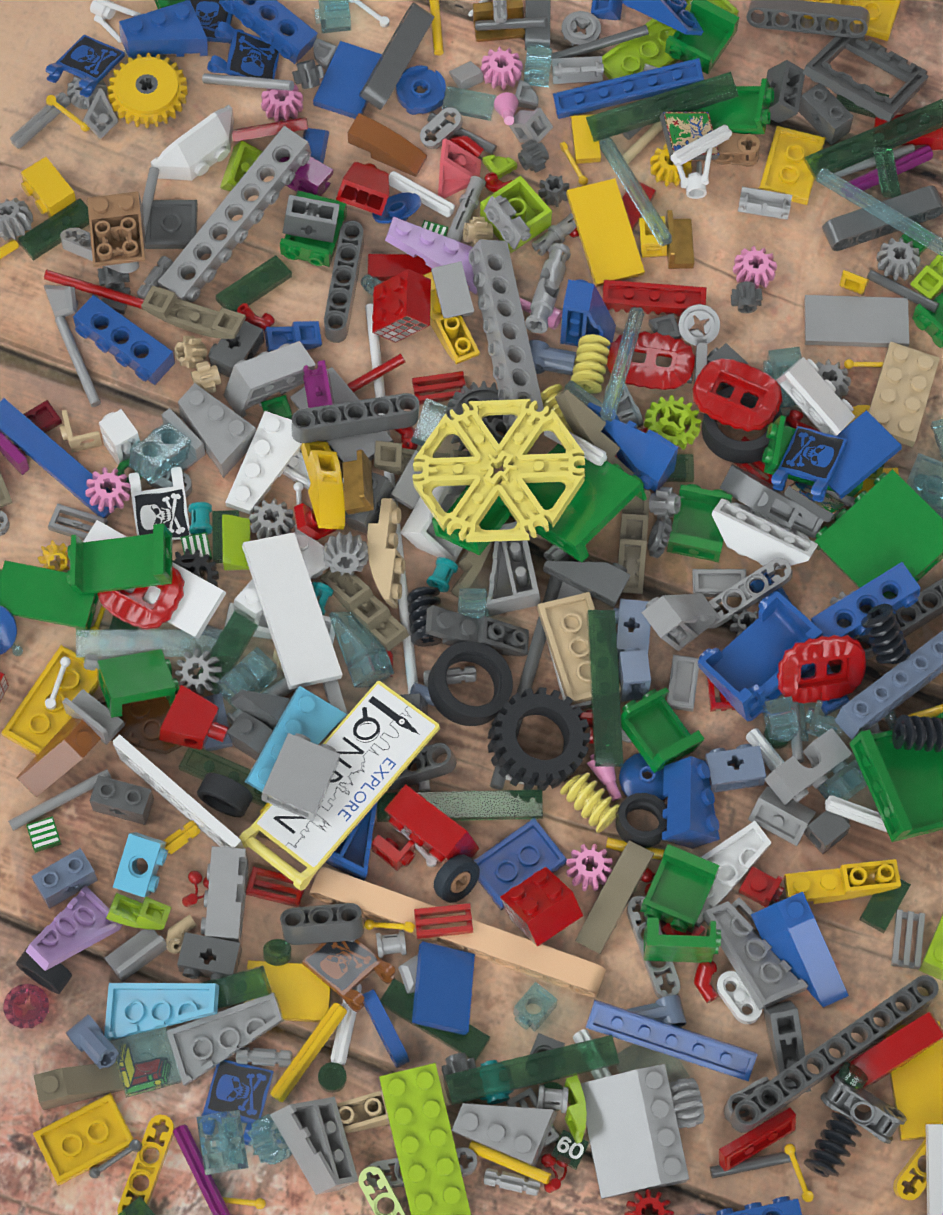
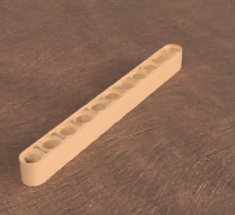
M321 867L318 870L309 892L313 898L330 905L354 903L361 908L363 917L383 923L405 924L408 921L415 925L414 909L436 907L326 867ZM454 913L445 915L426 916L420 918L429 919L447 916H457L458 914ZM472 920L473 933L425 938L456 950L473 953L475 957L591 998L597 997L606 973V969L596 963L543 944L537 947L531 940ZM466 922L421 927L422 930L466 926L467 924ZM415 925L414 931H413V932H408V933H411V934H414V935L417 936V934H416V925Z

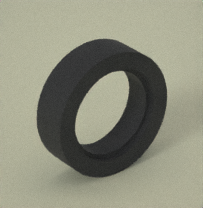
M734 387L724 388L718 391L717 394L730 398ZM745 393L740 403L748 408H754L758 397ZM780 408L772 423H774L778 419V417L782 415ZM704 413L702 423L703 439L715 455L726 461L741 464L762 460L764 450L769 444V438L766 437L767 430L761 437L752 441L733 440L722 433L717 425V420L711 419L708 414Z
M474 641L459 642L448 647L437 659L428 676V691L436 709L448 720L464 726H479L493 720L506 701H509L513 690L512 673L505 659L490 646ZM458 662H472L484 668L494 684L492 700L481 706H470L457 700L447 685L446 675L448 668Z

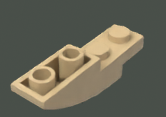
M382 498L379 522L368 523V557L373 578L381 595L391 608H397L398 599L402 597L401 574L405 572V559L396 550L398 547L396 530L397 524L401 522V509L392 498Z
M440 1075L439 1080L445 1105L448 1106L450 1101L444 1078ZM382 1090L337 1104L345 1133L390 1124Z

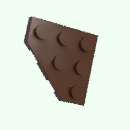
M104 696L99 698L98 701L107 708ZM166 697L122 704V716L118 717L124 721L125 726L111 741L120 734L134 747L165 755L180 748L181 745L159 740L160 728L171 707Z

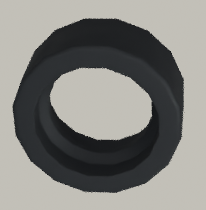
M217 773L206 774L197 791L198 797L208 806L232 817H243L253 799L251 792L243 785Z
M635 793L628 796L620 804L615 821L616 830L621 839L626 843L630 840L644 848H650L659 844L662 841V832L667 831V819L663 818V810L667 809L665 803L657 796L648 793ZM634 810L649 811L657 817L659 821L658 828L652 831L637 830L628 823L627 815Z
M26 948L16 962L18 968L44 988L60 994L72 978V973L61 963L45 971L26 952Z

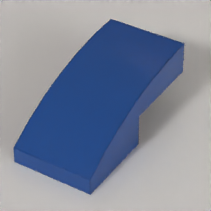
M319 321L293 322L291 327H266L264 332L267 352L276 350L286 343L292 344L298 341L302 343L306 350L322 345Z

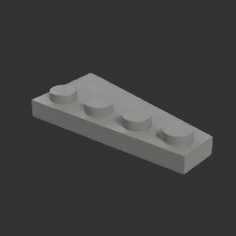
M729 901L705 910L702 915L708 926L710 920L716 921V929H721V948L759 1010L807 989L808 985L803 979H797L790 971L792 968L785 960L780 961L770 950L772 947L765 939L761 940L752 931L753 927Z
M273 992L217 1012L215 1015L203 1017L167 1030L166 1032L183 1085L187 1086L235 1054L238 1050H241L283 1022L284 1019L276 994Z

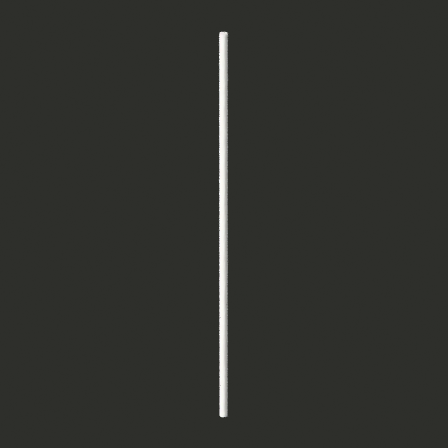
M370 303L365 306L373 370L382 364L379 335L372 333L373 304ZM383 376L374 380L375 398L386 396ZM384 471V476L395 487V474ZM393 499V501H394V502L396 503V505L398 506V501H396L395 499ZM397 524L398 547L396 550L404 558L402 536L400 533L401 527L400 524ZM405 571L404 574H401L402 597L398 599L400 622L411 636ZM410 636L403 640L408 694H410L414 682L418 683L414 644L411 642ZM416 762L417 770L420 768L421 762ZM429 780L418 783L419 792L426 793L430 791Z

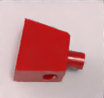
M354 162L343 177L336 200L382 216L390 193L389 174L377 169L372 163L362 164Z
M181 685L160 728L159 740L202 750L208 737L223 743L229 727L216 722L219 708L215 704Z

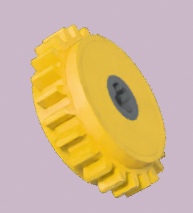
M147 53L146 57L137 54V59L134 60L129 57L128 63L125 65L121 62V70L114 69V77L109 78L108 97L113 111H117L120 119L125 117L127 124L134 121L135 127H139L140 124H145V128H149L150 124L159 127V122L162 121L167 124V118L172 117L175 119V111L182 112V104L187 102L186 95H188V89L183 70H178L176 62L170 65L168 57L161 60L160 54H157L156 57H151L150 53Z

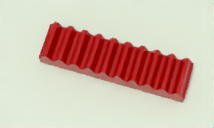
M604 280L602 299L608 311L614 309L615 312H619L621 309H624L626 313L634 310L636 314L644 311L646 314L655 312L656 315L664 312L666 315L675 313L677 317H680L689 306L697 304L706 305L707 287Z

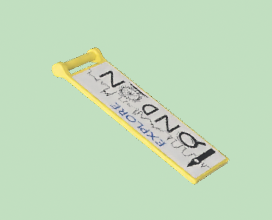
M377 681L323 743L335 748L336 752L340 754V758L314 821L270 804L258 819L239 836L243 847L251 848L294 882L293 885L300 891L304 890L315 873L440 729L439 724L381 681ZM259 831L307 869L301 873L258 841L255 837Z

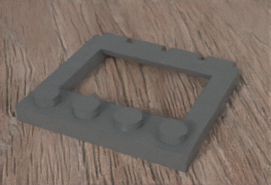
M835 36L805 66L803 74L810 77L812 81L831 89L835 94L842 95L855 105L872 112L878 118L890 122L926 84L929 77L926 75L928 71L914 63L908 65L907 59L892 51L887 53V48L873 40L865 41V36L861 38ZM844 49H847L906 83L892 98L880 96L875 93L873 88L866 84L855 82L852 76L845 72L835 71L830 63Z

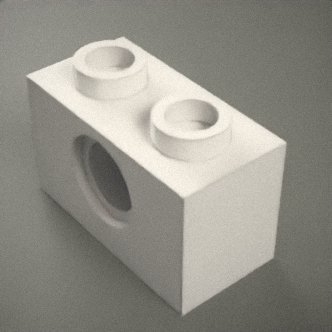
M120 409L117 412H111L104 416L102 421L99 422L103 442L116 463L119 465L124 460H137L142 457L143 452L139 434L123 410Z

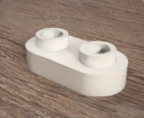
M724 972L717 981L716 989L718 995L740 1023H755L760 1018L762 1010L758 1009L737 972ZM727 984H733L736 990L730 992L726 989L725 986ZM743 1007H750L752 1013L749 1015L744 1014L742 1011Z

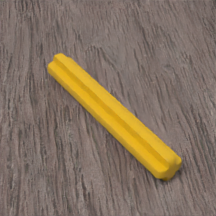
M336 1002L332 1004L274 1085L270 1095L277 1101L284 1102L345 1017L347 1010Z

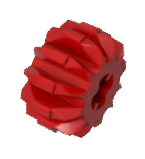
M646 1189L645 1198L636 1192L634 1194L636 1202H627L626 1206L631 1211L625 1212L624 1215L645 1214L646 1209H651V1213L656 1215H674V1211L665 1210L670 1206L671 1201L667 1199L660 1202L661 1192L658 1191L655 1198H652L651 1190Z

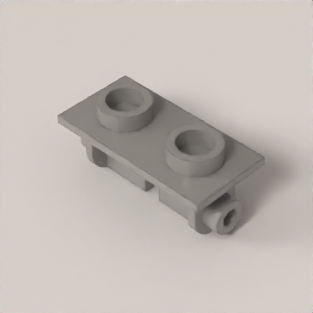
M602 56L552 59L553 84L603 81L604 67Z
M742 186L738 212L788 220L792 195Z
M501 195L496 198L491 196L484 212L488 220L500 231L502 238L514 250L521 239L526 241L531 237L529 233L530 228L520 216L513 220L510 218L516 214V211L506 198H502Z

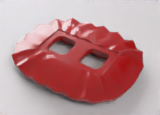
M630 331L628 334L619 335L616 341L611 343L610 352L607 356V367L616 380L627 385L659 390L677 389L686 384L691 378L696 356L693 354L692 347L685 344L682 339H674L670 335H661L658 332L649 333L643 331L637 333ZM631 353L646 354L645 362L636 363L630 361ZM657 357L672 358L671 366H657Z
M721 358L709 362L697 376L692 388L693 402L698 406L700 412L708 414L711 419L718 420L723 425H730L734 429H743L747 432L762 430L766 425L772 423L783 402L782 391L776 380L757 368L733 359ZM724 382L734 387L730 398H725L716 393L720 383ZM745 393L758 397L754 408H748L740 403Z
M172 566V584L155 586L161 590V593L154 604H149L143 600L149 587L135 588L132 593H128L125 590L99 592L98 598L103 608L123 622L145 630L159 628L164 622L171 619L173 612L178 608L179 601L184 596L183 586L185 581L180 571Z
M836 635L830 637L821 636L817 639H808L804 643H795L793 648L785 651L783 659L778 663V689L784 698L803 704L841 698L852 693L861 684L866 668L865 650L859 640L853 639L848 635L843 637ZM840 659L841 671L827 674V663ZM814 663L815 675L801 678V667Z

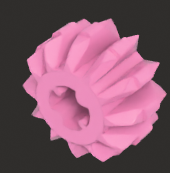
M499 46L497 52L490 49L488 56H483L480 69L483 72L485 84L492 83L493 89L499 85L504 91L506 85L514 87L515 81L521 79L523 63L519 61L518 53L512 54L510 47L506 51H502Z
M294 85L292 91L267 89V91L262 92L261 108L266 112L268 119L274 117L275 122H279L280 119H284V121L289 120V117L297 119L298 112H302L303 94L299 92L297 85Z
M755 246L751 247V251L744 248L741 251V255H737L734 261L733 273L737 275V283L749 281L755 283L756 289L759 288V284L766 288L769 281L774 280L777 264L773 261V253L765 254V247L760 251H757Z
M104 467L102 475L94 471L93 479H88L86 482L89 488L85 491L86 497L91 498L90 505L95 506L99 504L98 511L100 512L105 507H109L110 513L114 512V506L122 509L124 507L123 501H129L130 499L128 491L131 490V485L125 483L127 476L125 474L118 476V469L116 468L112 470V473H108V469ZM110 487V490H111L112 492H111V493H107V492H106V489H104V488Z
M585 844L581 845V852L572 850V858L566 861V865L570 868L567 870V877H574L572 880V885L574 886L583 883V891L587 890L588 885H591L592 889L597 891L598 883L605 885L607 877L612 872L610 868L613 863L612 858H605L607 855L606 849L596 852V844L592 845L591 850H588ZM587 864L593 865L592 871L586 870Z

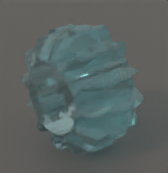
M270 1114L255 1120L251 1124V1130L247 1132L251 1138L248 1145L253 1146V1155H259L261 1163L266 1162L269 1165L278 1164L292 1155Z

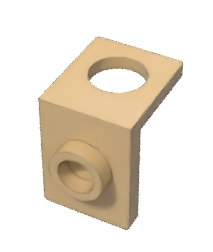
M67 410L61 411L65 424L60 426L63 441H69L72 453L102 446L99 431L73 437ZM94 439L90 443H81L84 440Z

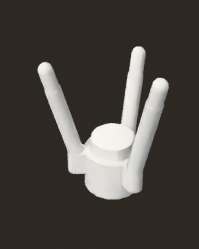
M93 0L90 11L95 14L94 21L101 24L121 43L120 36L110 27L105 19H112L116 10L133 17L141 15V13L120 6L110 0Z
M712 147L707 149L703 174L701 161L697 162L696 172L690 173L688 178L685 176L682 165L676 166L681 179V188H686V195L689 198L700 199L706 196V185L709 184Z

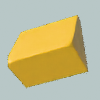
M843 270L839 286L863 295L869 279Z

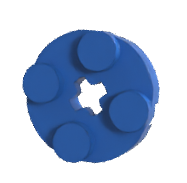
M419 65L410 67L403 72L396 85V96L407 113L411 115L429 113L442 107L444 104L446 83L438 71L435 70L434 72L428 70L427 66ZM418 86L428 89L424 93L416 92Z

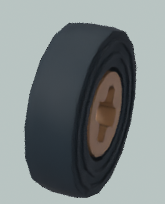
M464 854L449 859L440 868L434 879L433 888L436 894L448 903L458 902L466 897L475 887L479 879L480 868L472 858Z

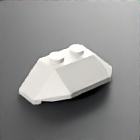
M227 105L225 108L215 111L175 140L159 157L152 160L151 167L159 169L158 179L192 181L197 176L204 175L209 167L216 162L223 161L231 152L234 125L232 107Z
M721 499L712 512L714 521L726 546L735 550L739 555L747 556L759 562L762 566L777 558L786 560L790 566L809 561L818 546L817 543L811 541L804 533L794 528L789 529L740 503H730L726 499Z

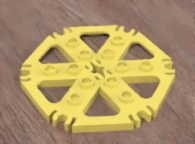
M530 399L469 401V407L465 403L462 404L463 414L457 415L452 409L450 410L451 420L446 414L443 416L414 458V471H421L422 473L413 474L412 476L414 488L443 531L447 527V533L451 535L455 529H461L459 539L462 541L466 539V542L530 540L529 534L531 537L536 538L535 527L542 526L546 532L549 531L548 521L552 524V527L555 526L585 481V469L576 468V466L585 465L584 452L554 410L550 413L549 407L546 406L543 411L537 412V401L531 402ZM488 415L517 416V419L499 444L482 421ZM544 431L553 432L566 450L565 453L527 455L540 434ZM451 434L457 435L472 455V457L433 458L444 439ZM503 466L504 472L498 471V473H494V468L499 469ZM562 482L566 488L553 508L545 510L526 483ZM470 485L451 513H446L432 494L434 488L438 486ZM500 496L517 521V525L513 529L508 530L481 529L479 526L480 522L497 497Z

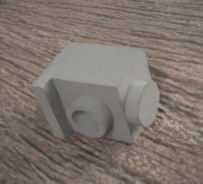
M537 108L535 111L519 110L514 116V123L509 125L520 143L532 140L538 144L553 128L541 108Z

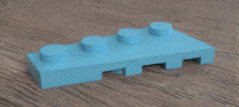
M297 687L246 778L245 783L260 792L263 791L288 733L292 735L296 733L305 735L310 738V742L318 745L347 714L305 688Z
M109 983L104 1036L111 1041L215 1015L218 1011L219 985L216 983Z

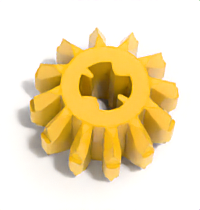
M665 143L663 150L657 148L654 156L650 158L651 175L656 176L655 180L657 183L665 181L666 187L669 183H673L677 187L681 179L677 167L670 159L667 144ZM692 160L682 164L686 178L692 173Z

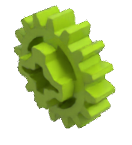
M670 395L668 401L660 397L658 404L652 402L650 409H647L643 427L648 428L647 432L648 430L654 431L674 445H679L684 450L687 443L692 445L695 437L699 435V427L702 422L701 419H697L699 411L691 410L693 404L691 402L686 405L683 404V397H680L678 401L674 400L673 395ZM660 413L659 421L656 422V416ZM689 424V430L685 433V427Z

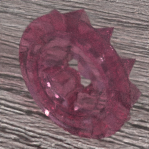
M22 984L16 986L7 994L4 1000L3 1010L5 1017L10 1024L20 1029H33L39 1023H43L44 1018L49 1013L48 997L36 985ZM30 996V1003L36 1009L28 1010L24 1017L23 1010L17 1005H24Z

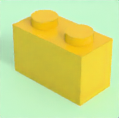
M47 157L21 171L23 179L21 183L22 189L27 196L32 195L35 198L38 210L42 214L46 213L51 220L77 205L75 192Z

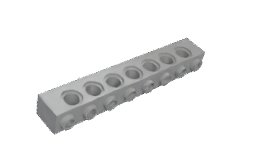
M283 126L159 279L160 287L175 292L178 299L195 302L203 286L214 279L219 266L222 263H226L230 259L232 250L238 243L241 244L246 239L248 231L253 224L260 222L269 204L272 205L276 202L282 188L285 185H289L293 181L295 172L299 167L304 166L309 161L311 149L308 141ZM289 157L288 161L279 162L281 158ZM268 176L274 177L273 180L269 182L263 181ZM253 195L259 196L255 201H247ZM236 215H243L238 221L232 220ZM221 234L227 235L223 240H216ZM204 254H211L207 260L200 259ZM195 273L192 279H184L186 275Z
M479 239L469 251L468 259L474 274L473 283L477 288L478 306L484 321L483 330L488 340V353L493 363V376L497 382L498 400L530 399L531 402L535 400L538 404L536 411L541 412L544 410L508 243L499 240ZM503 415V423L506 426L507 432L517 419V416Z

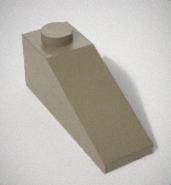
M118 1061L109 1068L99 1069L96 1064L60 1068L34 1075L37 1095L42 1109L48 1110L125 1090Z

